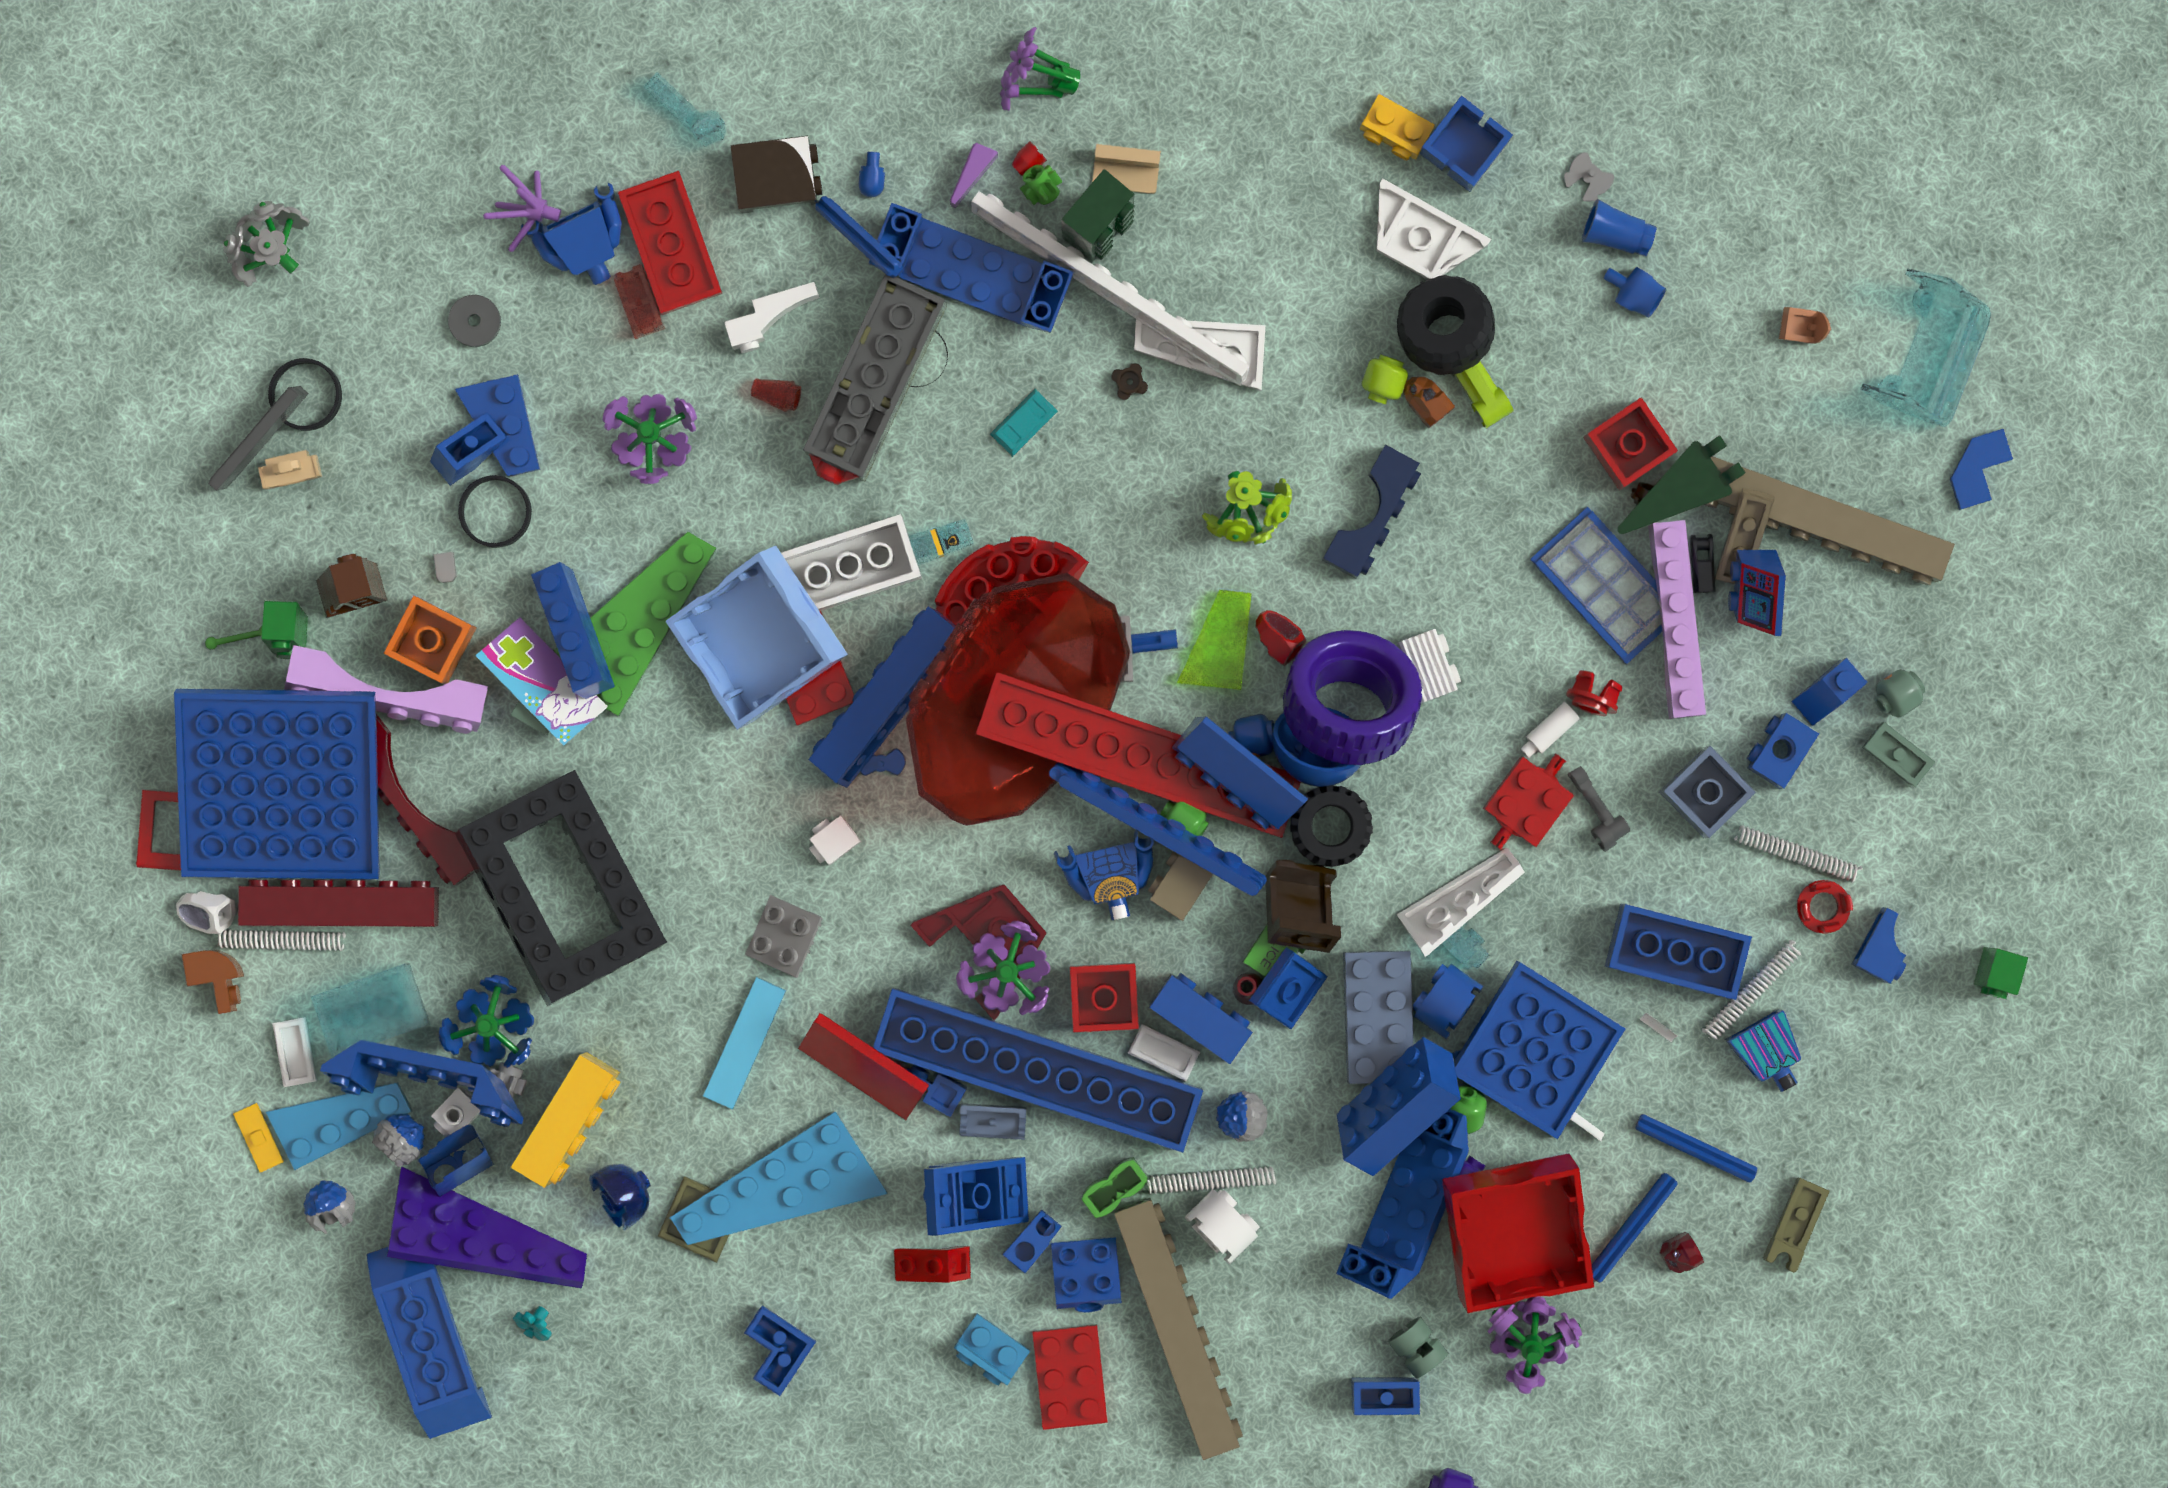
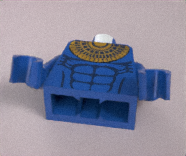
M1135 830L1134 842L1079 855H1075L1073 848L1068 845V856L1059 857L1057 850L1054 852L1057 864L1062 868L1068 885L1083 900L1093 901L1094 905L1107 902L1112 921L1130 916L1126 897L1138 895L1139 890L1147 885L1153 868L1152 846L1154 845V840L1150 837L1145 839L1139 838L1138 831Z

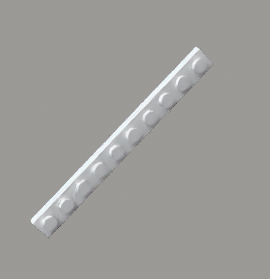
M978 191L971 201L972 212L1046 261L1073 271L1072 278L1239 386L1242 385L1248 376L1249 365L1246 364L1247 361L1240 354L1234 351L1227 352L1219 347V342L1212 336L1205 333L1201 335L1193 330L1192 325L1186 319L1180 316L1175 318L1168 314L1161 303L1152 298L1149 300L1138 294V290L1132 284L1126 281L1120 283L1111 277L1110 271L1104 266L1097 263L1093 265L1086 261L1084 255L1072 246L1066 248L1057 242L1056 236L1046 229H1041L1040 231L1035 228L1022 213L1017 211L1012 213L1003 207L1004 204L992 194L986 196Z

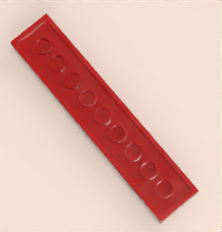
M995 672L975 735L1173 802H1184L1208 814L1283 838L1288 820L1279 829H1272L1270 826L1267 830L1263 829L1251 819L1254 813L1245 806L1241 810L1226 799L1229 793L1220 786L1216 789L1212 788L1200 778L1203 772L1194 765L1189 769L1175 758L1178 752L1172 746L1180 738V734ZM1267 765L1295 789H1299L1301 782L1291 777L1285 770Z

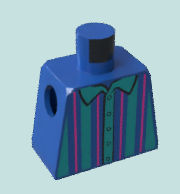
M1778 1009L1725 1039L1727 1044L1758 1081L1763 1082L1772 1077L1780 1092L1798 1083L1789 1067L1799 1062L1801 1056L1783 1010Z

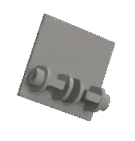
M770 895L745 955L797 978L803 970L802 966L807 954H810L809 949L811 944H814L813 940L816 932L822 925V917Z

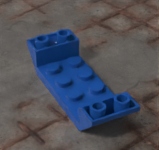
M894 203L890 205L877 239L885 249L902 263L903 269L899 272L898 278L1024 327L1051 333L1074 274L1073 271L1043 260V263L924 219L921 213ZM869 260L868 264L878 268L871 260Z
M360 1040L321 1065L320 1071L330 1078L329 1082L340 1086L341 1091L359 1096L361 1091L373 1093L379 1073L397 1077L399 1072L408 1074L409 1079L421 1083H427L428 1079L437 1080L438 1085L449 1089H457L458 1085L466 1086L468 1091L473 1093L470 1103L480 1109V1115L491 1118V1123L503 1127H509L510 1123L520 1125L523 1123L524 1118L504 1082L481 1064Z
M1449 1109L1399 1153L1361 1247L1348 1243L1336 1274L1390 1299L1419 1274L1446 1208L1442 1179L1459 1176L1469 1152L1466 1115Z
M388 1247L367 1253L372 1292L414 1414L429 1439L492 1418L482 1386L477 1388L436 1268L437 1265L387 1257Z

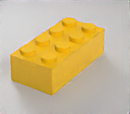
M588 1052L580 1054L511 1168L543 1188L552 1183L560 1182L570 1166L565 1163L568 1156L571 1155L573 1157L574 1154H577L587 1137L582 1135L586 1127L591 1128V1126H594L604 1110L599 1106L603 1099H611L621 1082L616 1078L620 1072Z

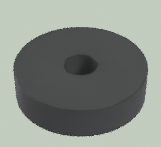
M467 295L457 300L452 306L448 316V325L452 335L460 343L469 347H481L492 342L498 335L501 327V316L496 305L488 298L481 295ZM473 315L480 317V324L476 327H472L469 324V319Z

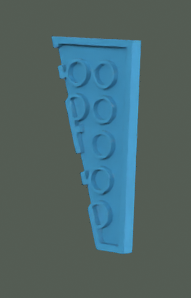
M835 1111L671 1216L670 1219L686 1244L690 1245L888 1193Z

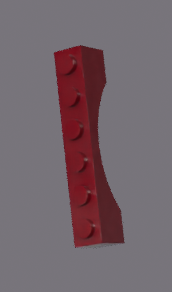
M376 713L378 786L380 787L378 795L388 807L392 804L399 812L396 819L407 832L412 830L419 839L416 845L426 858L430 856L434 858L439 865L435 870L446 884L452 882L453 885H459L475 873L455 835L456 832L433 822L422 814L409 800L399 783L394 769L391 753V732Z

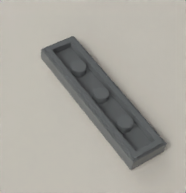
M301 386L288 387L210 478L208 484L216 491L227 489L309 393Z

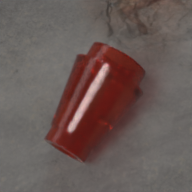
M756 378L751 388V397L757 398L784 412L788 410L795 411L801 398V386L795 385L794 381Z

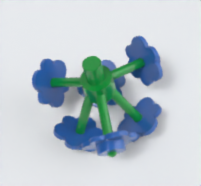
M491 975V977H485L484 980H480V985L493 992L490 1002L488 1001V994L484 991L478 993L475 989H468L463 993V999H459L456 1002V1008L459 1010L458 1018L463 1023L473 1021L475 1026L459 1031L458 1026L455 1023L452 1024L449 1018L443 1019L442 1027L439 1029V1041L447 1052L451 1051L453 1055L459 1054V1049L463 1047L462 1037L478 1033L476 1041H472L468 1045L469 1051L472 1052L470 1055L472 1063H484L488 1067L493 1066L496 1060H501L506 1055V1050L501 1043L511 1051L504 1063L506 1068L515 1064L520 1065L527 1060L531 1053L529 1048L532 1039L524 1038L515 1046L498 1030L500 1025L504 1024L505 1029L510 1033L525 1034L527 1028L532 1027L534 1024V1017L529 1013V1005L526 1002L521 1003L517 998H511L507 1002V1008L502 1010L503 1017L497 1019L494 1016L499 994L510 995V993H517V988L510 985L509 979L499 975Z

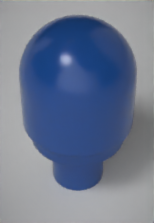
M867 152L866 166H861V171H859V190L864 196L870 198L879 196L884 189L885 172L883 167H879V152Z

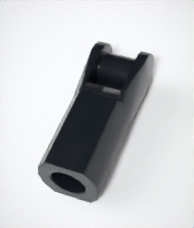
M1708 534L1707 537L1696 538V535H1691L1693 593L1716 592L1713 535ZM1708 550V559L1698 560L1697 551Z

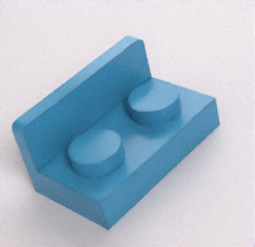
M978 1313L954 1346V1349L958 1351L956 1356L970 1367L975 1363L985 1370L983 1376L998 1386L1001 1382L1008 1386L1012 1377L1030 1353L1028 1348Z

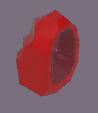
M1263 611L1256 619L1255 628L1259 632L1260 641L1268 649V655L1285 667L1296 657L1306 642L1301 628L1287 617L1275 611Z

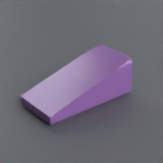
M978 143L973 144L951 196V207L956 208L998 158L997 151Z

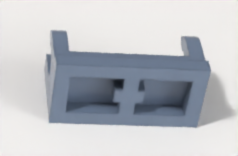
M962 1103L959 1134L960 1136L1025 1140L1027 1107Z

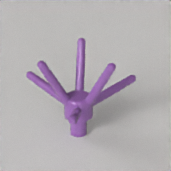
M501 165L500 170L518 188L516 192L526 202V205L498 201L495 203V207L514 211L485 213L483 217L484 219L529 218L508 248L510 252H513L535 221L541 222L545 218L558 222L561 210L547 206V200L542 199L539 171H534V195L505 165Z

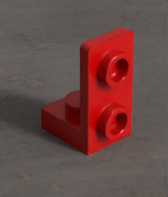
M955 1246L944 1249L897 1248L894 1250L896 1281L950 1283L971 1279L970 1246Z

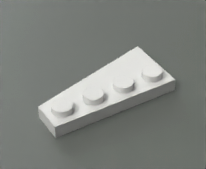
M1136 319L1134 351L1233 382ZM1187 320L1192 325V329L1203 335L1205 333L1215 338L1220 344L1219 347L1229 353L1234 351L1244 357L1247 361L1246 364L1249 365V371L1242 385L1258 391L1262 390L1266 325Z

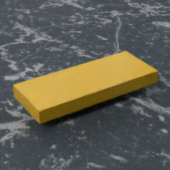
M258 1103L233 1114L260 1173L284 1162Z

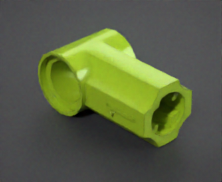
M1480 361L1474 367L1455 374L1472 402L1471 407L1473 411H1478L1483 419L1482 425L1486 429L1514 412L1509 399L1500 387H1496Z

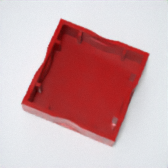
M1570 1153L1442 1179L1458 1297L1467 1313L1511 1305L1530 1297H1550L1594 1288L1590 1248L1585 1237L1583 1224L1585 1209L1580 1169Z

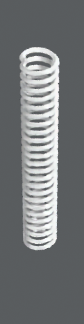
M1744 825L1739 827V831L1742 830L1739 843H1742L1744 834L1747 831L1744 845H1747L1749 836L1752 833L1749 847L1752 846L1754 837L1757 834L1753 846L1754 849L1757 848L1759 838L1762 836L1758 849H1762L1764 839L1767 838L1763 851H1767L1769 841L1771 840L1768 853L1772 852L1774 842H1776L1775 850L1773 851V855H1776L1781 843L1778 857H1781L1786 845L1783 859L1787 857L1789 847L1791 846L1788 861L1791 860L1793 851L1796 848L1793 862H1796L1798 852L1801 850L1797 861L1800 864L1806 851L1804 861L1802 862L1803 866L1806 865L1808 855L1810 854L1807 864L1810 867L1815 855L1812 868H1816L1818 858L1820 857V862L1817 866L1819 871L1825 858L1822 872L1826 871L1828 861L1830 860L1827 874H1830L1833 862H1835L1832 876L1835 875L1840 863L1839 871L1836 875L1837 878L1840 877L1844 865L1842 879L1845 878L1847 869L1850 866L1848 876L1846 877L1847 881L1850 880L1852 870L1855 868L1853 878L1851 879L1852 883L1856 879L1857 871L1863 869L1862 866L1853 865L1852 862H1843L1842 859L1838 860L1837 857L1833 858L1832 855L1828 857L1827 854L1823 855L1822 852L1818 853L1817 850H1809L1808 847L1804 848L1803 845H1794L1793 842L1789 843L1788 840L1784 842L1783 838L1779 840V837L1774 838V835L1769 836V833H1760L1759 830L1755 831L1754 828H1745Z
M226 929L223 931V944L221 942L222 933L218 934L217 944L221 948L231 947L232 949L234 947L237 949L239 947L242 949L245 947L247 949L250 947L252 949L255 947L257 949L272 948L273 950L275 948L280 950L281 947L283 950L286 948L288 950L291 948L293 950L296 948L298 950L302 948L304 950L307 948L309 950L312 948L317 950L318 948L320 951L322 949L325 951L327 949L330 951L332 949L335 951L338 949L342 951L344 949V944L340 945V932L337 933V946H335L336 934L335 932L332 933L331 947L330 932L326 934L327 945L325 947L324 931L321 933V946L319 943V932L316 933V946L314 944V932L311 933V945H309L310 933L308 931L306 932L305 946V933L303 931L300 936V946L298 931L295 934V946L293 931L290 933V946L288 931L285 932V945L283 943V931L280 932V945L278 944L279 932H275V945H273L274 932L272 930L270 935L267 930L265 931L264 946L262 930L259 932V945L257 942V930L254 932V945L252 943V930L249 931V944H247V930L244 931V944H242V930L239 931V934L237 930H234V943L232 945L231 929L228 931V945ZM343 932L342 935H343V938H345V937H346V933ZM237 934H238V939H239V944H238V945H237V937H236Z
M1789 940V944H1785V947H1782V951H1778V955H1774V958H1771V962H1767L1764 970L1760 969V973H1756L1757 977H1753V981L1749 980V984H1745L1746 988H1742V992L1738 991L1737 999H1731V1003L1727 1002L1724 1010H1720V1014H1716L1717 1018L1713 1017V1021H1709L1710 1025L1702 1028V1032L1718 1040V1037L1709 1030L1711 1029L1718 1036H1722V1034L1712 1026L1714 1025L1722 1033H1725L1723 1027L1729 1029V1026L1722 1022L1720 1018L1729 1025H1732V1022L1724 1017L1725 1014L1733 1022H1736V1019L1727 1012L1729 1011L1735 1017L1740 1018L1739 1014L1731 1008L1733 1007L1740 1014H1743V1011L1735 1006L1736 1003L1744 1011H1747V1008L1738 1002L1739 1000L1746 1006L1751 1007L1749 1002L1742 998L1743 996L1751 1003H1754V1000L1747 996L1746 992L1755 1000H1758V997L1749 991V988L1759 996H1761V993L1753 985L1762 992H1765V989L1758 985L1756 981L1766 989H1769V986L1760 980L1761 977L1769 985H1772V982L1764 976L1765 974L1773 981H1776L1775 977L1769 974L1767 970L1777 978H1780L1779 974L1771 969V966L1780 974H1783V971L1775 963L1784 970H1787L1778 959L1787 966H1790V963L1782 958L1783 955L1791 963H1794V960L1785 954V951L1793 958L1798 959L1789 950L1791 948L1798 955H1801V952L1793 947V944L1795 945L1796 942Z
M1266 1166L1264 1169L1259 1167L1258 1170L1256 1167L1253 1170L1249 1168L1248 1171L1244 1168L1243 1172L1240 1168L1238 1169L1243 1187H1245L1246 1183L1249 1187L1251 1182L1253 1186L1256 1185L1253 1172L1256 1175L1258 1186L1261 1185L1259 1174H1261L1262 1184L1266 1185L1265 1172L1268 1185L1271 1184L1269 1172H1271L1273 1184H1276L1274 1170L1271 1166L1269 1171ZM1230 1169L1228 1172L1223 1170L1222 1173L1218 1170L1217 1174L1213 1171L1212 1175L1210 1171L1207 1172L1212 1190L1215 1185L1219 1189L1220 1184L1221 1188L1224 1189L1225 1183L1226 1187L1229 1188L1228 1176H1230L1231 1186L1234 1188L1233 1175H1235L1237 1187H1240L1236 1169L1233 1172ZM1203 1171L1202 1177L1200 1172H1197V1174L1193 1172L1191 1175L1187 1173L1186 1176L1182 1173L1181 1177L1177 1173L1176 1178L1172 1173L1171 1179L1173 1180L1175 1192L1177 1193L1178 1189L1182 1192L1184 1188L1185 1191H1188L1189 1187L1193 1191L1194 1186L1191 1176L1194 1180L1195 1190H1199L1198 1178L1200 1189L1203 1191L1202 1177H1204L1205 1188L1208 1190L1209 1183L1206 1173ZM1163 1174L1161 1177L1156 1175L1155 1178L1151 1175L1150 1180L1153 1189L1150 1181H1147L1150 1194L1153 1193V1190L1157 1194L1158 1189L1162 1193L1163 1188L1164 1192L1167 1193L1168 1187L1169 1191L1173 1192V1186L1168 1174L1166 1177Z

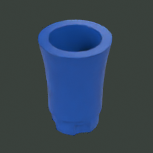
M1597 199L1590 210L1582 234V242L1599 244L1631 254L1637 253L1647 256L1652 247L1657 227Z

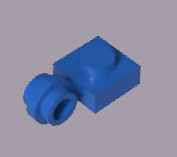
M916 1065L907 1068L906 1070L929 1085L922 1101L951 1117L967 1087L941 1073H938L932 1082L928 1079L930 1073L926 1069Z

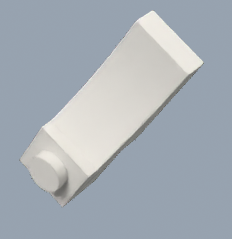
M815 282L752 300L755 313L725 322L732 348L734 350L740 349L741 353L759 349V343L765 341L764 333L778 319L791 310L820 298Z

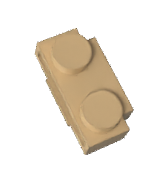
M307 450L265 459L266 466L258 467L262 487L265 490L322 477L318 456H309Z

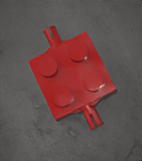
M1555 753L1544 769L1536 767L1522 756L1518 759L1483 807L1485 811L1496 818L1501 826L1498 833L1490 841L1491 844L1502 850L1510 836L1514 835L1522 837L1534 847L1538 846L1574 797V794L1560 785L1555 777L1563 764L1566 763V760Z

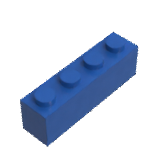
M559 562L531 574L573 693L588 699L615 687L573 569Z

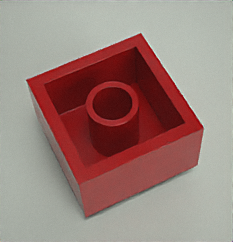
M1642 397L1583 437L1619 491L1678 451Z
M1135 963L1070 966L1073 1032L1139 1029Z

